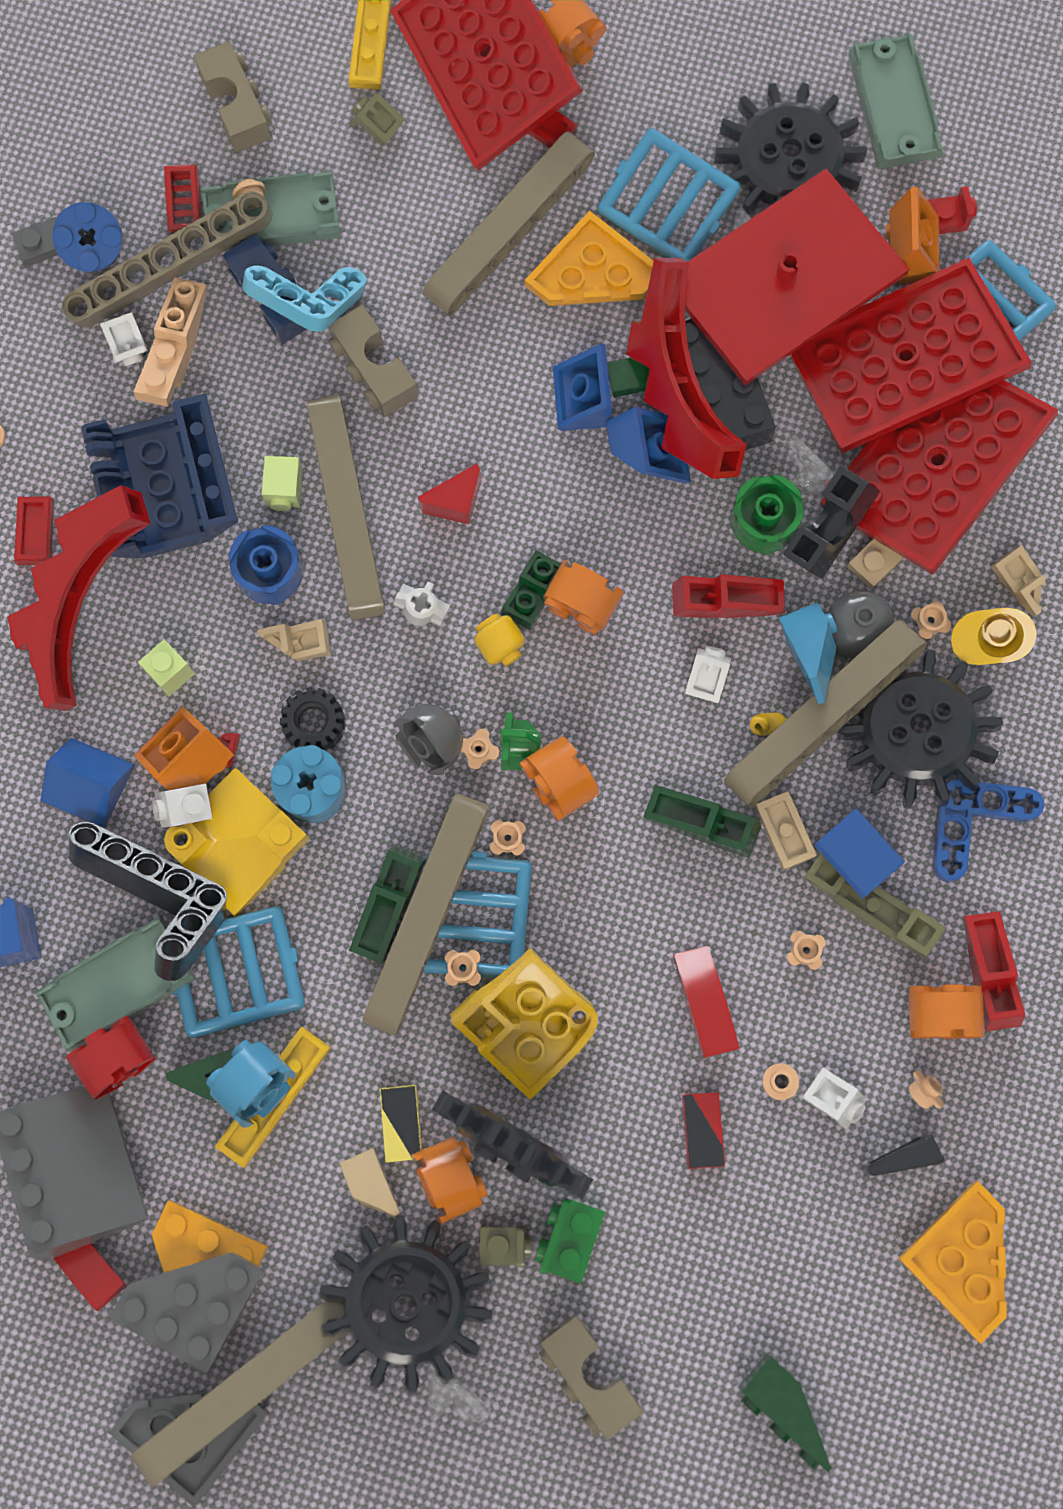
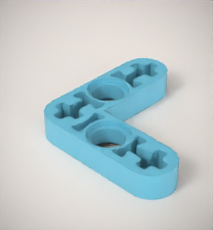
M255 265L245 270L242 289L248 296L305 329L320 332L332 325L363 296L367 280L364 273L360 270L346 267L336 272L311 294L270 269ZM280 296L290 297L294 299V301L284 300L280 298ZM326 297H334L340 301H331Z

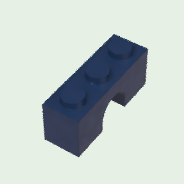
M256 234L222 255L228 272L242 291L244 272L248 267L255 265L266 267L292 283L297 284L287 267L281 269L277 264L278 256L269 242L263 244ZM280 296V298L284 300L294 301V299L290 297ZM259 305L265 323L281 345L307 330L266 305Z

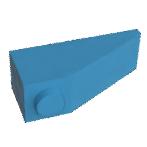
M817 602L779 618L786 642L819 705L826 700L836 652V644L832 634L837 632V627L831 613L824 615Z

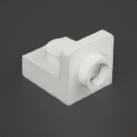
M706 646L705 650L697 649L685 694L719 703L731 663V658L725 656L726 651L713 646Z
M825 1068L821 1069L803 1096L806 1102L836 1120L845 1129H848L851 1123H856L865 1110L866 1098L861 1092Z

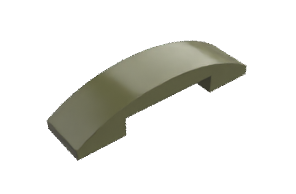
M821 853L804 876L809 883L846 911L881 934L924 958L928 957L946 929L945 926L919 909L915 908L913 910L878 886L862 899Z

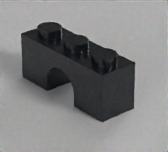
M840 465L821 494L826 499L822 513L812 525L808 527L800 526L783 552V555L808 572L823 579L880 493V490Z

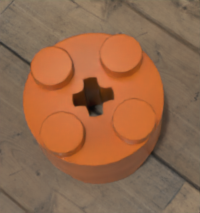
M551 0L554 6L547 12L541 9L540 13L570 67L577 63L580 66L587 64L593 58V48L605 34L607 26L584 0Z
M563 560L543 598L545 599L544 604L549 607V612L566 620L568 615L572 616L579 623V628L596 636L599 630L604 631L624 592L617 586L614 591H611L606 587L608 580L603 576L575 562L570 567L568 561Z
M564 736L553 740L519 763L529 780L533 779L536 784L532 788L534 794L543 806L547 805L557 822L593 800L599 793L598 786L585 763L581 764L575 756L578 752Z
M963 984L941 985L942 987L909 986L910 1038H985L982 986H964Z
M452 1136L412 1154L413 1161H421L422 1167L416 1169L431 1207H436L437 1210L441 1209L443 1213L436 1217L440 1224L482 1206L481 1199L487 1197L488 1194L479 1175H472L468 1163L472 1162L473 1158L465 1140L457 1142Z

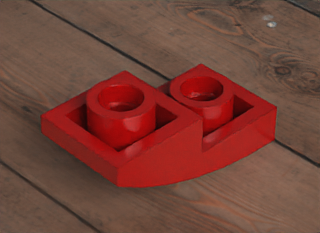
M93 1243L53 1258L77 1290L97 1312L127 1286Z

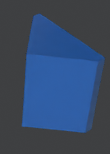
M600 343L552 367L558 430L607 427L606 421L611 419L612 408L606 345Z
M70 738L46 762L40 801L105 829L135 765Z
M858 808L849 813L814 845L862 899L905 863L904 858Z
M7 897L0 907V968L41 959L33 909L10 897Z

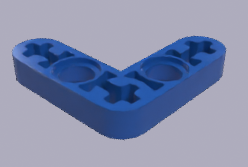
M959 779L952 780L946 784L949 793L957 788L961 796L970 797L973 794V791L965 787ZM980 782L979 786L975 789L977 792L974 800L963 799L955 805L953 798L950 797L946 806L940 807L938 804L933 853V872L936 877L941 881L949 883L959 880L967 872L972 816L1030 822L1043 812L1045 805L1041 794L1031 788ZM985 792H994L999 796L1000 807L997 810H989L983 805L982 796ZM1025 797H1028L1029 803L1035 806L1027 814L1024 813V807L1015 805L1009 808V812H1006L1009 802L1018 803L1024 800ZM972 801H974V808L970 807ZM947 822H956L961 826L962 837L959 840H950L946 837L944 826ZM942 845L949 848L961 847V851L956 850L953 852L952 861L954 864L959 865V869L954 870L951 875L948 874V869L942 867L941 864L948 860L950 849L943 850Z

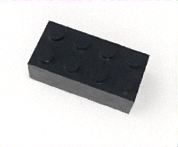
M691 318L685 320L687 344L693 369L703 395L715 415L730 432L747 444L746 450L771 443L776 426L758 378L745 386Z

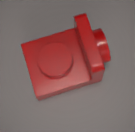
M969 186L961 187L957 196L928 199V202L939 217V235L967 231L973 217L977 215V202L975 197H971Z

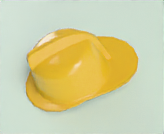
M995 608L977 610L966 614L958 620L952 630L951 645L958 658L968 664L1006 663L1020 660L1026 656L1035 645L1037 632L1035 624L1029 615L1019 609Z

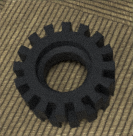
M312 687L306 688V692L303 693L301 690L296 691V696L293 699L289 696L286 700V707L282 706L280 711L282 714L280 725L288 742L295 746V748L315 745L323 750L328 747L333 749L336 746L335 742L342 739V730H345L346 726L344 712L335 697L330 692L327 694L324 689L318 688V691H314ZM309 709H319L326 715L324 728L313 734L303 731L300 727L302 714Z

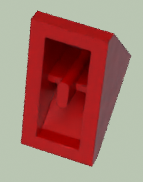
M476 463L418 496L419 507L422 513L470 525L481 485V470Z

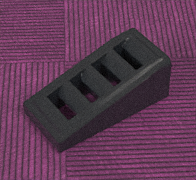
M921 1135L862 1165L861 1170L864 1175L878 1176L941 1164V1162H945V1159L933 1136Z

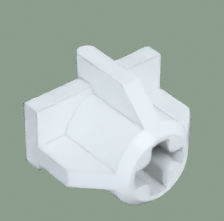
M427 582L425 588L416 589L403 583L393 604L403 609L405 618L416 626H423L429 622L441 626L450 604L436 599L432 593L434 584L431 582Z

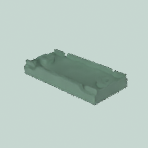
M908 33L904 36L888 37L861 44L854 43L853 47L849 49L848 57L877 169L941 158L943 148L938 133L939 125L922 61L917 54L912 34ZM910 143L914 148L909 149L905 144Z
M332 171L315 173L314 175H308L305 172L254 179L264 184L266 189L264 197L273 213L270 225L256 233L263 244L269 242L271 246L341 238ZM241 181L227 182L225 186L201 188L204 216L233 200V190ZM323 199L329 201L326 205H322L320 202ZM263 206L248 210L247 216H258L261 214ZM223 222L219 227V233H229L233 228V222Z
M159 916L139 929L129 932L37 990L35 994L39 997L54 1029H56L64 1044L65 1050L71 1052L82 1045L87 1046L84 1039L94 1031L103 1027L107 1033L111 1030L110 1026L125 1016H129L130 1019L197 979L191 968L181 979L176 981H166L157 976L154 968L156 943L168 927L163 917ZM62 1010L67 1013V1017L64 1020L60 1019V1012Z

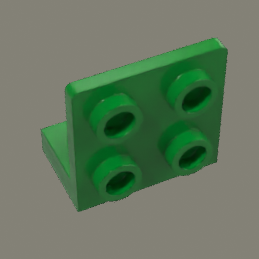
M566 1197L562 1198L561 1204L553 1202L547 1220V1225L553 1226L549 1240L541 1238L534 1260L541 1263L539 1272L543 1274L550 1272L581 1284L605 1211Z

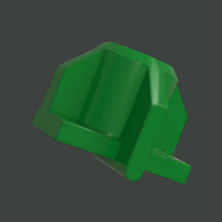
M506 712L505 728L500 731V745L502 746L501 770L523 771L519 763L538 751L541 746V734L527 720L513 719V713Z

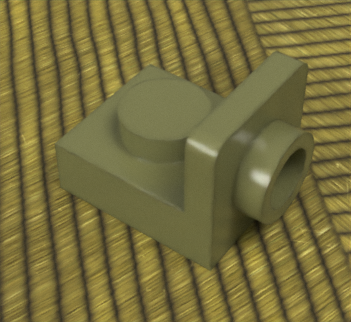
M375 92L369 99L363 95L354 105L351 111L355 116L350 120L349 124L353 128L359 124L383 147L404 123L405 119L378 92Z
M480 1227V1265L524 1267V1258H532V1235H524L525 1227Z

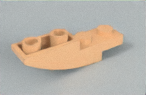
M174 277L153 329L155 340L134 390L136 400L168 407L175 388L181 387L197 338L206 298L207 284Z

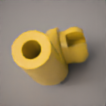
M777 712L759 713L752 717L749 727L753 734L766 736L770 735L787 719Z

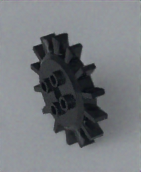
M802 82L796 94V103H782L780 91L776 83H771L768 86L766 97L769 107L761 111L746 95L740 98L738 110L748 120L745 127L723 118L719 134L739 142L738 147L715 148L714 164H737L738 171L727 176L737 181L740 186L745 185L750 191L744 199L742 214L745 216L749 215L755 210L761 200L770 205L774 204L824 169L831 173L840 186L857 192L862 176L841 167L842 163H864L867 155V146H844L843 139L857 133L860 122L855 117L839 125L834 124L830 117L835 113L839 97L833 94L818 110L806 105L810 95L809 84ZM812 139L818 142L819 144L813 145L810 143V140ZM789 144L795 145L799 148L800 153L797 156H788L783 152L782 148ZM771 149L775 154L768 155L764 150ZM800 165L803 167V170L797 171L793 166Z
M930 649L927 650L922 659V672L908 673L905 669L858 712L863 715L862 724H845L837 731L838 740H863L865 750L853 754L847 760L846 767L849 772L861 769L864 765L873 762L881 772L873 779L870 793L876 797L885 790L891 778L905 783L902 802L904 808L910 809L917 797V785L931 784L934 798L939 806H946L950 800V793L944 780L952 775H955L965 787L974 791L979 786L980 779L965 764L969 756L994 764L999 754L998 750L976 742L977 734L979 732L993 733L1000 731L1003 725V717L989 716L979 718L976 716L974 707L985 703L990 698L993 691L990 685L980 687L966 695L957 685L965 678L968 664L961 661L953 668L951 675L948 678H944L933 672L936 664L935 650ZM910 698L914 701L915 705L906 707L902 704V699ZM945 707L948 709L949 715L940 716L936 709ZM922 717L929 722L930 730L923 734L916 733L912 730L910 722L914 718ZM901 730L905 733L906 737L898 740L893 736V732ZM935 739L939 741L941 747L932 749L929 747L928 741Z
M443 1090L432 1108V1111L454 1123L459 1134L476 1143L473 1150L477 1154L494 1164L498 1157L506 1161L508 1164L505 1169L526 1183L533 1177L548 1187L560 1186L583 1200L594 1180L572 1167L567 1156L476 1102L464 1103Z
M397 1215L392 1228L394 1243L384 1246L378 1243L375 1233L367 1225L363 1226L359 1231L360 1242L369 1255L361 1263L340 1250H336L332 1257V1262L335 1266L351 1276L348 1287H338L332 1284L320 1286V1299L327 1302H341L345 1304V1316L329 1319L321 1325L322 1337H334L341 1332H350L355 1344L343 1352L338 1366L344 1371L353 1366L363 1354L376 1361V1367L370 1374L369 1389L375 1392L384 1383L388 1367L404 1370L403 1386L407 1396H415L419 1386L417 1367L428 1363L433 1366L437 1378L446 1386L454 1379L452 1368L443 1356L450 1346L455 1347L464 1356L475 1359L481 1349L474 1340L464 1336L460 1329L464 1321L485 1324L489 1323L492 1319V1310L485 1307L466 1305V1292L480 1290L487 1285L489 1276L487 1272H478L469 1277L461 1278L455 1265L466 1258L471 1244L464 1240L457 1244L446 1256L435 1249L434 1244L440 1236L441 1224L439 1221L433 1220L425 1231L424 1241L419 1243L407 1240V1223L404 1215ZM395 1276L400 1277L403 1281V1286L398 1289L393 1288L389 1280ZM426 1294H432L436 1299L435 1305H425L422 1297ZM403 1296L411 1298L415 1303V1312L407 1317L400 1316L394 1309V1302ZM376 1310H381L385 1313L386 1319L380 1323L375 1322L372 1318V1313ZM408 1328L417 1329L419 1337L416 1340H409L406 1337L405 1331Z

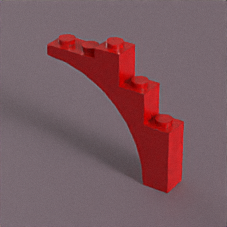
M654 258L642 320L632 321L626 355L650 368L643 401L668 415L661 448L712 479L739 477L747 444L730 432L715 415L703 395L690 357L685 325V288L689 262L682 258Z
M121 485L54 520L58 532L57 540L63 552L30 568L34 580L33 587L39 601L7 616L10 637L15 648L29 651L30 665L35 672L39 687L38 693L44 708L68 711L77 706L72 682V646L75 626L83 600L95 576L109 557L131 536L151 524L142 492Z

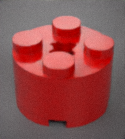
M125 1016L110 1026L111 1030L107 1033L103 1027L94 1031L84 1039L87 1044L86 1047L82 1045L65 1057L88 1093L95 1100L123 1086L124 1081L131 1076L135 1078L156 1060L129 1016Z

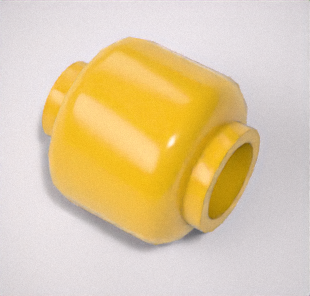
M496 613L485 619L475 628L477 634L474 637V644L488 664L497 665L502 662L507 667L522 656L519 650L525 644V637L510 616L500 617Z

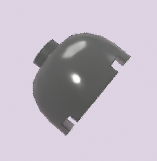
M852 591L842 595L828 610L837 627V632L832 634L836 644L835 653L845 659H854L894 623V615L889 604L879 595L869 591Z
M422 704L411 708L394 722V727L398 726L400 730L395 737L401 749L416 766H420L422 761L426 766L430 767L431 769L427 773L440 775L460 756L463 747V735L460 721L452 711L433 704Z

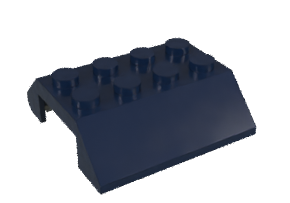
M206 393L174 401L175 413L114 429H111L106 419L91 422L81 427L87 455L111 458V460H101L90 465L91 474L94 475L92 478L96 496L99 497L120 485L142 492L151 523L125 541L111 555L112 557L148 558L210 542L238 522Z

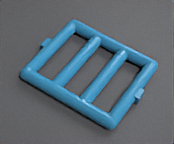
M650 128L646 131L627 162L621 161L615 171L618 175L597 206V211L600 215L666 258H682L689 261L697 256L709 236L712 235L714 237L721 227L719 221L740 191V184L656 129ZM655 145L668 153L669 156L628 217L613 206L652 146ZM680 162H682L697 173L658 232L654 234L640 225V223ZM707 180H709L724 191L682 252L667 241Z
M986 240L966 258H970L976 267L988 256L1039 306L1029 316L1025 317L978 271L1003 315L1015 326L1013 332L1020 341L1056 309V303L1030 278L1032 272L1023 264L1020 266L1015 264L993 241Z
M473 851L466 869L516 873L515 895L457 890L452 903L514 909L512 930L443 924L438 938L511 944L509 966L478 963V973L481 978L495 979L524 954L532 865L527 860L487 857L486 852ZM430 955L424 973L447 974L448 963L441 959H430ZM461 965L460 971H465L466 965Z
M273 906L224 919L220 928L204 948L218 1009V1017L198 1022L190 984L172 993V995H177L185 1032L190 1038L302 1009L305 1005V1000L296 963H299L297 949L291 946L282 908ZM268 922L272 924L289 998L270 1003L267 1000L250 927ZM234 931L237 932L254 1005L252 1008L233 1012L216 941V936Z

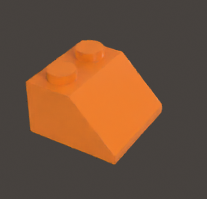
M918 186L912 187L889 210L890 223L886 224L885 227L888 243L909 268L908 274L899 280L901 285L914 283L940 271L939 217Z
M183 706L134 754V757L167 790L206 784L215 774L224 770L228 761L234 756L224 744Z

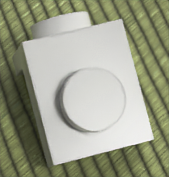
M132 312L100 324L115 363L123 361L124 366H128L144 360L141 353L148 351Z
M206 784L155 793L156 800L153 801V813L155 819L160 821L162 828L212 819Z

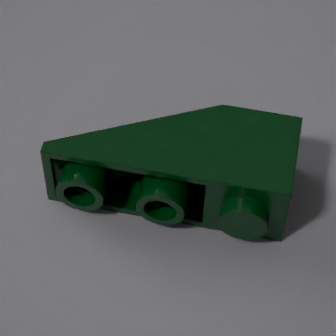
M766 1353L738 1386L741 1392L745 1394L740 1401L756 1416L763 1411L773 1421L769 1428L785 1443L792 1438L802 1448L798 1455L812 1469L816 1470L820 1465L829 1473L832 1467L801 1384L772 1356Z

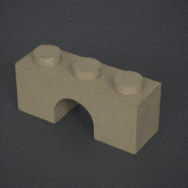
M227 41L193 55L198 72L211 100L223 95L236 97L232 103L218 109L223 127L235 153L270 140L271 136L268 126L272 125L273 122L266 105L260 107L257 98L260 97V93L254 79L247 80L244 72L248 71L241 51L235 53L230 41Z
M363 304L337 319L329 326L332 338L328 339L332 350L337 357L344 356L348 362L346 369L350 377L356 384L361 381L367 390L363 394L373 410L379 408L383 416L387 417L419 397L417 383L399 357L384 365H377L368 360L369 355L383 345L381 330Z
M576 1313L540 1340V1344L543 1347L538 1352L551 1372L556 1368L565 1379L560 1384L573 1404L578 1400L587 1411L582 1417L595 1436L602 1433L605 1439L608 1440L644 1413L642 1407L620 1376L605 1386H594L584 1378L582 1374L583 1363L599 1347Z

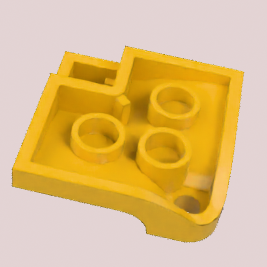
M235 767L208 794L212 819L172 826L165 834L164 843L168 852L186 869L222 886L227 893L226 908L234 916H238L286 868L285 864L309 840V837ZM181 834H186L188 836L187 843L182 846L177 845V837Z
M531 948L490 983L478 991L475 989L450 1013L452 1024L478 1047L479 1053L530 1100L580 1052L593 1036L598 1024V1014L593 1004L579 991L572 988ZM576 1011H583V1012H584V1015H583L582 1018H580V1019H573V1018H572L573 1014H574Z

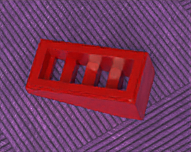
M197 164L163 165L168 234L175 233L191 224H175V217H193V222L201 218L200 176ZM174 180H191V185L174 186ZM192 192V197L174 198V193ZM192 204L193 210H175V205Z

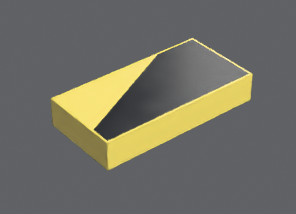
M417 1085L380 1088L385 1162L413 1160L412 1154L422 1150Z

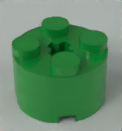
M779 475L756 476L745 482L737 493L731 513L730 527L737 540L746 548L763 555H770L786 547L795 536L803 518L804 510L799 489L790 480ZM767 512H770V513L772 514V516H771V515L765 516V514H766Z

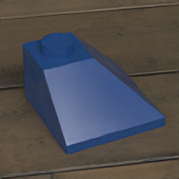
M634 407L606 421L611 454L641 474L683 484L691 482L688 464L661 448L668 415Z

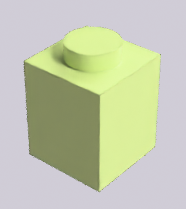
M265 456L261 495L266 506H270L271 509L276 511H289L291 507L300 508L303 468L299 457Z
M165 639L138 661L144 671L168 697L194 675L189 665Z

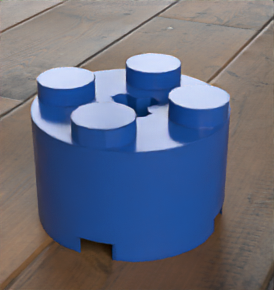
M80 202L70 205L59 214L53 227L52 239L58 255L66 264L76 270L95 272L106 269L118 259L122 251L123 233L120 223L109 210L98 204ZM83 229L86 231L95 230L94 239L97 242L94 246L89 243L85 245L81 243L83 236L80 233Z
M267 525L260 526L261 528L251 531L246 530L235 539L230 548L229 563L231 573L242 593L249 599L262 604L279 605L294 594L302 581L303 563L297 547L291 537L277 527ZM262 564L267 565L263 569L260 567Z

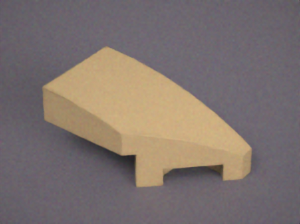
M1020 545L990 567L1014 598L1032 616H1037L1041 613L1042 606L1039 603L1041 589L1045 585L1046 576H1041V572L1023 546Z
M323 619L290 627L284 623L257 630L260 637L296 661L331 655L327 623Z
M373 1148L339 1163L354 1200L360 1202L365 1208L376 1209L389 1214L393 1218L401 1215L393 1191L388 1185L378 1156Z

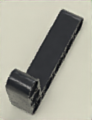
M80 822L71 827L69 831V860L74 866L175 915V918L156 943L154 968L157 976L163 980L176 981L181 979L224 921L227 901L225 889L219 884L94 823Z

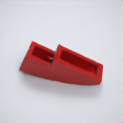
M720 574L716 578L683 575L672 583L673 616L741 618L782 615L785 613L784 579Z
M1000 911L964 916L965 935L974 986H982L985 1032L1021 1027L1026 1014L1016 983L1019 977Z
M705 946L673 954L691 1025L694 1027L702 1059L739 1050L740 1047L709 947Z

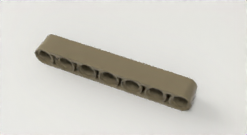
M564 133L431 276L424 286L423 296L448 316L454 314L582 176L592 163L595 151L572 133Z
M249 191L68 293L62 301L61 308L63 314L80 328H89L172 282L174 277L179 278L270 225L273 215L268 202L262 194L256 191ZM253 205L263 206L262 212L258 216H247L249 208ZM223 222H233V228L229 233H219V227ZM198 237L204 238V244L200 249L190 250L192 240ZM167 254H174L175 260L173 264L168 267H162V258ZM145 270L144 280L141 283H132L134 273ZM109 287H116L115 296L110 300H104L103 294L105 290ZM81 303H87L85 314L75 317V308Z
M340 394L307 400L351 620L356 621L385 615L383 597Z
M902 620L894 622L829 681L824 703L818 705L813 695L727 774L724 783L748 807L756 805L923 653L927 643Z
M459 793L454 795L371 995L362 1023L397 1036L490 808L489 805Z
M324 1301L132 1453L130 1458L151 1488L165 1479L346 1334L348 1331L341 1332L334 1337H322L320 1330L321 1325L329 1319L345 1316V1304Z

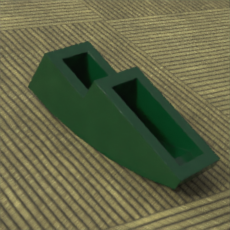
M655 785L643 816L644 819L674 832L747 858L751 857L762 827L757 818L724 809L721 804Z
M396 846L388 849L378 879L372 886L349 951L380 964L384 962L411 900L426 858Z

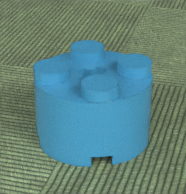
M315 745L292 749L278 760L271 771L273 795L282 809L291 818L303 822L319 823L331 818L341 808L346 792V780L337 761L325 750ZM308 779L313 782L315 787L310 791L304 785V782Z
M244 1040L239 1043L231 1054L233 1058L223 1068L215 1070L206 1081V1084L211 1088L210 1096L244 1128L254 1124L250 1119L257 1114L262 1118L267 1116L290 1090L291 1086L286 1083L288 1078L295 1079V1072L262 1041L251 1044L248 1040Z

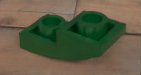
M633 358L607 362L613 398L646 390L650 371L649 367Z
M536 550L521 572L518 583L503 605L500 615L510 616L515 623L531 630L545 607L543 596L561 563Z

